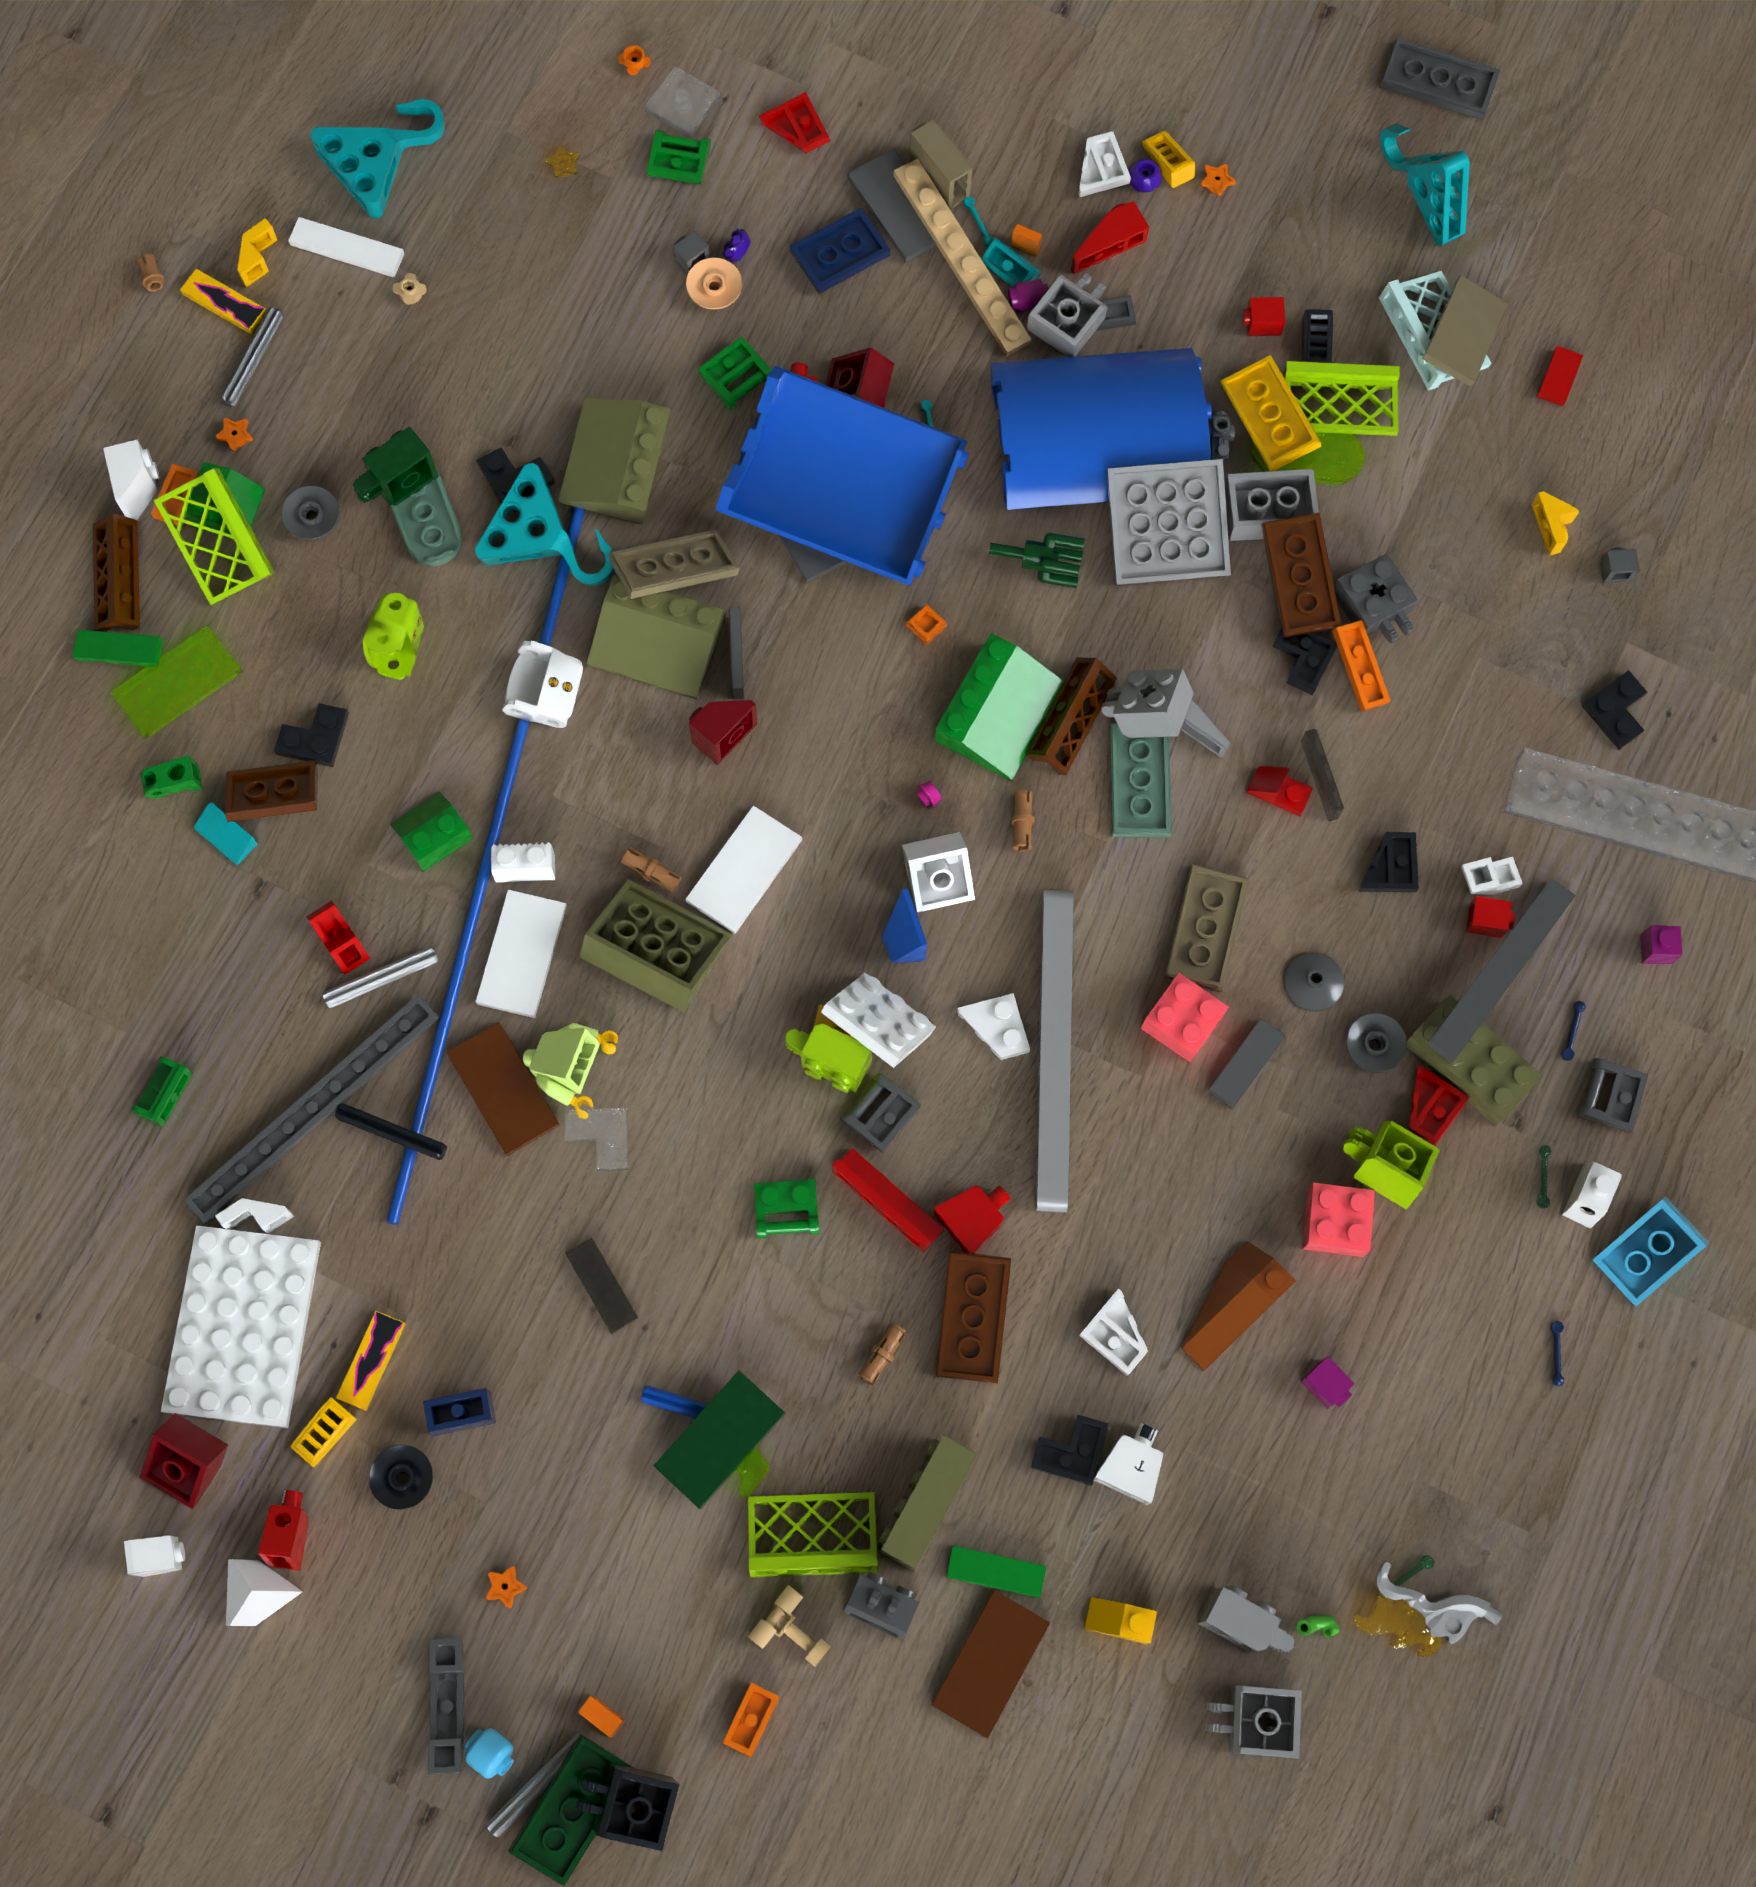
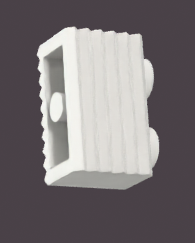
M537 842L534 845L531 843L526 845L524 843L522 846L519 843L516 846L513 843L510 846L507 844L496 846L494 844L491 847V871L495 882L555 880V854L552 845L549 842L546 845L543 842L540 845Z

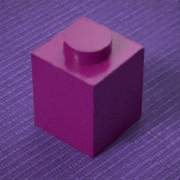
M1650 925L1641 934L1642 964H1673L1682 956L1681 926Z
M1328 1356L1301 1381L1327 1409L1334 1404L1338 1407L1342 1406L1352 1396L1348 1390L1354 1385L1353 1381Z

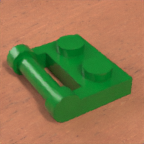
M656 130L647 166V176L702 185L707 157L711 147V139L702 138L697 140L666 135L665 131ZM663 146H670V147H676V148L694 150V151H699V152H698V153H693V152H687V151H681V150L663 148Z
M740 337L698 368V374L719 396L722 403L728 409L734 407L738 399L761 382L767 381L768 375L772 371L743 337ZM754 366L757 372L729 392L726 386Z
M815 1179L754 1183L758 1239L767 1238V1235L799 1232H810V1235L819 1234ZM808 1212L809 1220L766 1223L765 1216Z

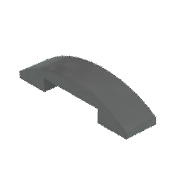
M429 1639L431 1694L428 1775L462 1773L465 1717L463 1639Z

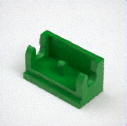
M160 1056L158 1068L137 1105H133L131 1110L134 1114L164 1127L193 1073L186 1066Z

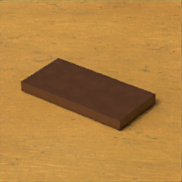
M1320 513L1263 522L1261 524L1283 638L1342 626Z
M500 1022L446 1052L506 1156L560 1126Z
M949 1251L936 1377L998 1383L1011 1268L1010 1257Z
M994 1590L931 1705L988 1739L1050 1622Z

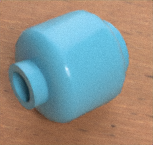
M488 1728L484 1731L482 1729L477 1730L464 1747L466 1763L487 1779L497 1774L503 1776L514 1762L511 1758L513 1744L493 1728Z

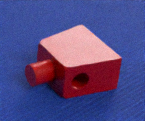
M976 1185L935 1207L933 1214L963 1252L976 1254L1003 1224L1004 1217L999 1212V1209L1011 1199L1000 1185L988 1195Z
M285 1490L282 1504L269 1507L258 1554L270 1568L301 1571L309 1518L301 1508L303 1493L299 1491Z

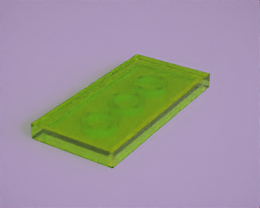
M207 625L160 657L158 667L147 666L110 693L143 737L147 739L243 671Z

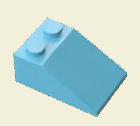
M1665 1196L1596 1256L1593 1261L1635 1306H1638L1709 1244V1241Z

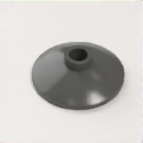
M304 486L296 489L285 499L281 509V517L285 528L293 536L304 540H315L329 534L336 526L340 514L336 498L331 492L319 486ZM311 514L317 515L315 519L308 520Z
M1306 953L1295 958L1287 967L1284 975V988L1290 1000L1298 1007L1308 1011H1322L1330 1008L1339 1000L1344 988V978L1337 963L1328 956L1320 953ZM1318 975L1321 982L1318 984L1313 983L1311 976Z
M1370 1013L1361 1016L1351 1025L1346 1036V1047L1349 1056L1360 1068L1369 1072L1382 1073L1395 1068L1402 1061L1407 1050V1038L1403 1028L1396 1020L1384 1014ZM1376 1041L1379 1044V1049H1371L1369 1042Z

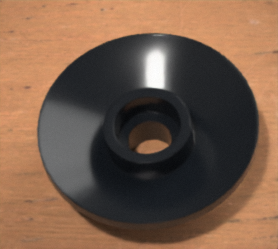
M396 1445L381 1452L374 1460L369 1473V1485L374 1497L384 1506L396 1510L409 1509L418 1505L428 1495L433 1483V1469L429 1459L423 1452L409 1445ZM402 1472L408 1474V1481L405 1484H399L397 1480L398 1475Z

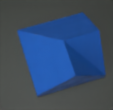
M908 888L902 890L882 935V944L886 945L892 963L921 962L926 959L927 942Z

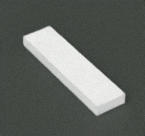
M301 217L298 218L289 238L291 246L391 277H395L404 256V251L401 248Z

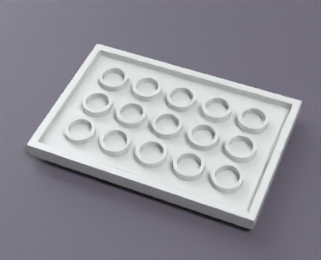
M196 1226L162 1402V1413H177L183 1416L288 1428L321 1246L319 1240Z

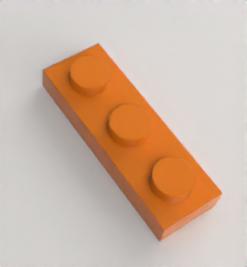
M1360 620L1332 630L1360 711L1364 712L1390 703L1391 700L1363 621Z

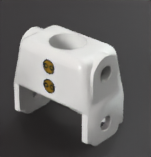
M532 640L523 641L518 648L520 655L516 659L509 676L505 704L502 711L506 715L525 721L564 728L573 712L583 672L582 662L574 657L565 655L553 647Z

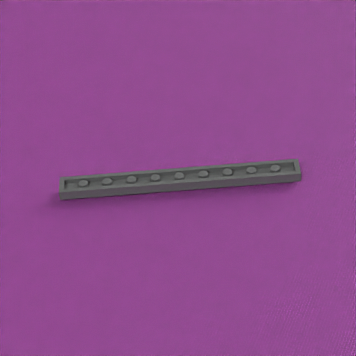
M417 994L183 1201L204 1224L210 1222L215 1215L227 1207L330 1116L340 1104L347 1101L440 1019L438 1015Z

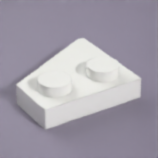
M1111 131L1087 138L1078 193L1079 197L1130 184L1131 177L1114 132Z
M1014 993L957 1009L958 1015L966 1020L975 1030L977 1036L991 1047V1051L1000 1060L1030 1052Z
M1117 1289L1079 1335L1126 1376L1132 1372L1148 1352L1145 1342L1137 1330V1324L1133 1315L1130 1314L1125 1303L1124 1295L1119 1289Z

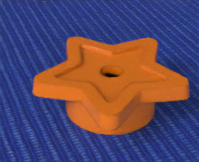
M1223 164L1218 168L1210 165L1204 167L1206 177L1201 182V187H1207L1209 191L1221 196L1227 186L1236 184V180L1228 174V164Z
M224 418V429L216 435V440L226 442L230 450L234 452L246 442L253 440L252 436L246 431L249 421L244 418L234 422Z
M511 1566L503 1574L492 1571L488 1573L492 1587L487 1593L486 1599H500L508 1609L512 1607L514 1597L527 1589L526 1585L516 1579L515 1566ZM503 1584L508 1585L506 1590L502 1589Z

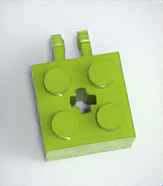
M823 1023L814 1026L810 1035L795 1028L786 1033L785 1042L787 1043V1049L801 1056V1065L805 1068L804 1072L807 1075L818 1080L824 1077L832 1081V1086L842 1092L848 1093L849 1090L857 1092L872 1062L871 1050L855 1038Z
M1384 1121L1375 1134L1360 1128V1126L1350 1129L1348 1137L1350 1139L1345 1140L1343 1150L1345 1151L1344 1153L1349 1154L1350 1157L1360 1162L1353 1178L1407 1210L1424 1188L1440 1149L1393 1121Z

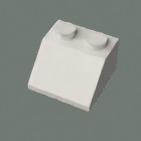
M137 439L103 448L115 500L125 517L138 520L158 491L155 479L160 478L156 463L152 462L149 450H143Z
M960 832L902 845L906 871L917 912L975 900L968 851Z

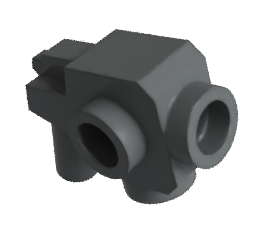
M1215 411L1212 412L1209 423L1211 460H1228L1229 442L1234 441L1235 427L1234 424L1230 423L1229 415L1226 412Z

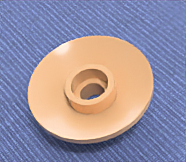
M707 258L699 261L690 269L686 279V288L690 298L697 305L706 309H722L734 303L739 297L742 290V277L739 270L731 262L721 258ZM713 286L719 287L718 290H710Z

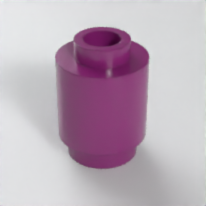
M1041 279L1015 283L1014 287L1008 288L1010 306L1013 310L1018 309L1019 312L1034 309L1049 290L1048 284H1043Z

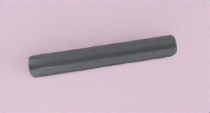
M274 307L268 308L220 396L224 404L233 407L238 402L283 319V314L279 309Z

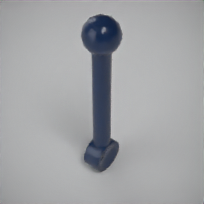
M1577 1001L1574 1004L1576 1012L1567 1047L1561 1053V1057L1565 1061H1570L1575 1055L1572 1048L1581 1013L1586 1009V1005L1582 1001Z
M1555 1321L1550 1325V1330L1554 1333L1555 1375L1552 1377V1383L1555 1386H1562L1564 1384V1377L1561 1375L1560 1333L1564 1330V1325L1560 1321Z

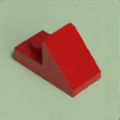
M1258 766L1246 793L1300 817L1313 791V787L1288 777L1287 774L1290 769L1287 767Z

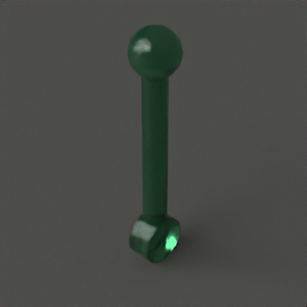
M1547 1145L1541 1146L1539 1150L1542 1155L1541 1197L1537 1199V1206L1541 1209H1545L1550 1205V1200L1547 1197L1548 1156H1550L1552 1151Z
M1429 1555L1423 1556L1419 1565L1392 1584L1400 1586L1424 1568H1433L1435 1564L1434 1559ZM1378 1591V1596H1379L1380 1598H1382V1599H1386V1598H1387V1597L1383 1596V1595Z

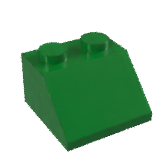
M203 462L198 477L213 468L220 469L252 529L265 489L231 468ZM204 483L193 488L191 500L206 504L209 492ZM212 500L210 506L217 508ZM189 503L186 512L188 520L200 524L204 507ZM209 509L204 526L220 531L223 522L221 514ZM226 525L225 532L231 534Z
M438 792L390 824L423 872L473 840L469 828L441 792Z

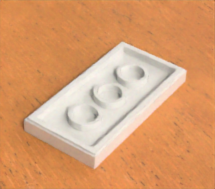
M752 806L686 898V903L736 934L799 846L802 837L757 807Z
M508 890L476 998L477 1005L531 1018L536 1017L565 915L566 903Z

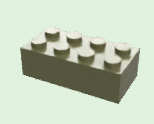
M1449 994L1407 1040V1049L1442 1080L1469 1096L1468 1103L1496 1127L1543 1075L1483 1022L1452 1063L1429 1047L1427 1043L1459 1002Z
M945 1435L942 1436L940 1442L935 1439L932 1441L924 1459L929 1461L925 1470L918 1467L909 1485L910 1488L914 1489L909 1499L905 1496L902 1497L893 1514L898 1517L894 1527L887 1525L878 1541V1544L883 1546L881 1554L914 1572L977 1453Z

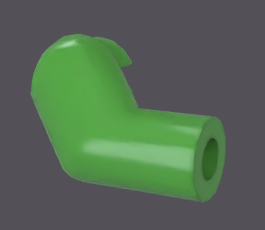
M1311 1615L1297 1623V1631L1302 1636L1310 1635L1321 1629L1324 1637L1329 1638L1339 1633L1340 1628L1335 1622L1337 1619L1332 1615Z

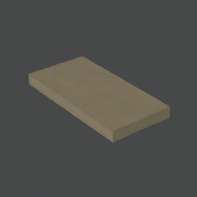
M1460 275L1455 282L1422 359L1471 387L1476 381L1508 302Z
M717 529L609 553V561L630 599L733 577L739 573V567Z
M1191 864L1164 978L1174 980L1177 974L1181 973L1202 988L1222 993L1249 883L1248 878Z

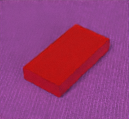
M1556 346L1537 397L1564 406L1583 355Z

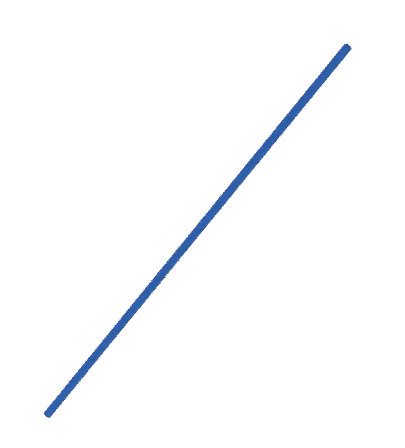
M578 507L573 509L567 532L574 551L585 509ZM562 556L538 642L550 646L570 570L568 563ZM519 718L410 1129L419 1134L423 1132L491 872V847L494 844L497 846L530 723V721ZM407 1147L405 1148L386 1222L395 1225L399 1224L417 1151Z

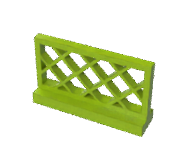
M1286 361L1282 375L1290 389L1291 386H1302L1308 392L1300 400L1298 398L1296 400L1304 414L1308 417V421L1315 432L1398 435V379L1400 377V366ZM1322 387H1330L1336 395L1327 401L1317 391ZM1350 388L1360 390L1364 396L1355 402L1346 392ZM1391 390V398L1384 404L1374 395L1376 391ZM1311 396L1322 405L1315 413H1312L1303 404ZM1339 398L1350 406L1343 414H1340L1332 406ZM1367 399L1379 408L1371 416L1360 407ZM1327 410L1336 420L1332 424H1324L1318 416ZM1355 411L1365 421L1360 425H1352L1346 417ZM1383 412L1391 419V426H1380L1374 419Z
M213 468L203 473L204 475L153 500L210 605L275 574L220 469ZM201 483H204L209 492L206 504L190 499L193 488ZM187 491L186 498L179 496L180 494ZM172 498L184 501L180 517L169 514L164 502ZM212 500L217 508L210 506ZM189 503L204 507L200 524L185 519ZM209 509L221 514L223 522L220 531L204 526ZM172 519L179 521L177 527ZM183 523L199 528L194 544L184 541L180 535ZM226 525L231 534L225 532ZM203 529L219 534L214 550L199 546ZM223 536L235 540L237 549L234 557L219 552ZM187 546L193 547L192 553H190ZM197 549L213 554L209 570L197 566L194 560ZM240 552L245 560L239 559ZM217 556L233 560L229 576L213 572ZM237 562L248 565L254 577L246 581L233 578ZM201 572L207 573L206 580ZM212 575L227 580L224 592L215 597L209 588ZM231 582L238 583V585L230 589Z
M875 1492L748 1497L750 1577L877 1573ZM855 1501H869V1513L861 1521L857 1520L848 1511V1508ZM826 1502H832L840 1510L829 1522L825 1521L816 1512ZM839 1502H847V1503H846V1504L844 1505V1507H843ZM800 1503L808 1512L796 1524L784 1512L791 1504ZM807 1503L816 1504L811 1508ZM775 1504H784V1505H783L781 1508H779V1507H777ZM755 1505H769L777 1513L764 1525L755 1517ZM843 1514L856 1525L845 1538L832 1527ZM811 1515L825 1526L813 1539L800 1528ZM780 1516L793 1527L782 1540L777 1538L768 1529ZM868 1520L870 1531L864 1526ZM755 1524L761 1528L756 1535ZM861 1529L870 1538V1549L857 1550L848 1541ZM828 1530L841 1541L833 1551H825L817 1544V1541ZM796 1531L809 1542L801 1552H792L785 1545ZM764 1533L777 1543L769 1553H756L755 1542ZM844 1545H845L849 1550H841V1549H842V1548L844 1547ZM812 1547H814L817 1551H809V1550H810ZM780 1548H782L785 1551L781 1553H776Z

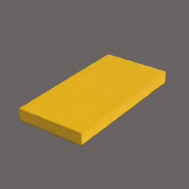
M1271 354L1220 380L1225 394L1268 471H1275L1322 447L1319 438Z

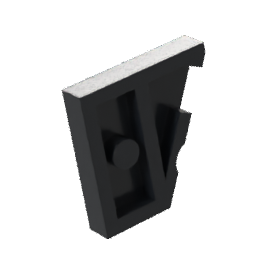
M1386 832L1363 878L1359 892H1417L1419 884L1416 832Z

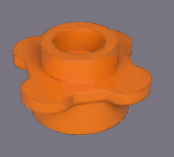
M637 45L628 46L618 56L619 63L624 64L629 75H636L640 69L649 67L651 64L650 58L645 56L644 50Z

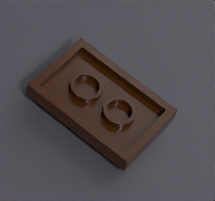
M316 761L226 772L225 816L227 822L316 811L318 795V768Z

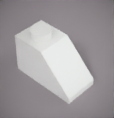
M162 1536L124 1541L128 1574L146 1577L182 1570L181 1561H185V1549L183 1543L179 1542L178 1537Z

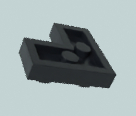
M501 447L476 461L502 504L525 465L514 469ZM541 457L529 462L536 464L540 468L548 488L555 484L554 478ZM532 486L525 487L522 490L521 496L530 497L534 493L535 488Z
M1280 629L1272 647L1298 659L1288 678L1287 684L1313 696L1337 648V643L1316 632L1283 638Z
M1629 670L1582 705L1583 709L1618 750H1621L1645 731L1627 710L1647 694L1645 688Z
M319 703L311 730L282 724L274 752L279 756L302 761H316V764L333 767L349 716L348 710Z
M1077 1415L1069 1445L1039 1437L1031 1469L1092 1486L1108 1423Z

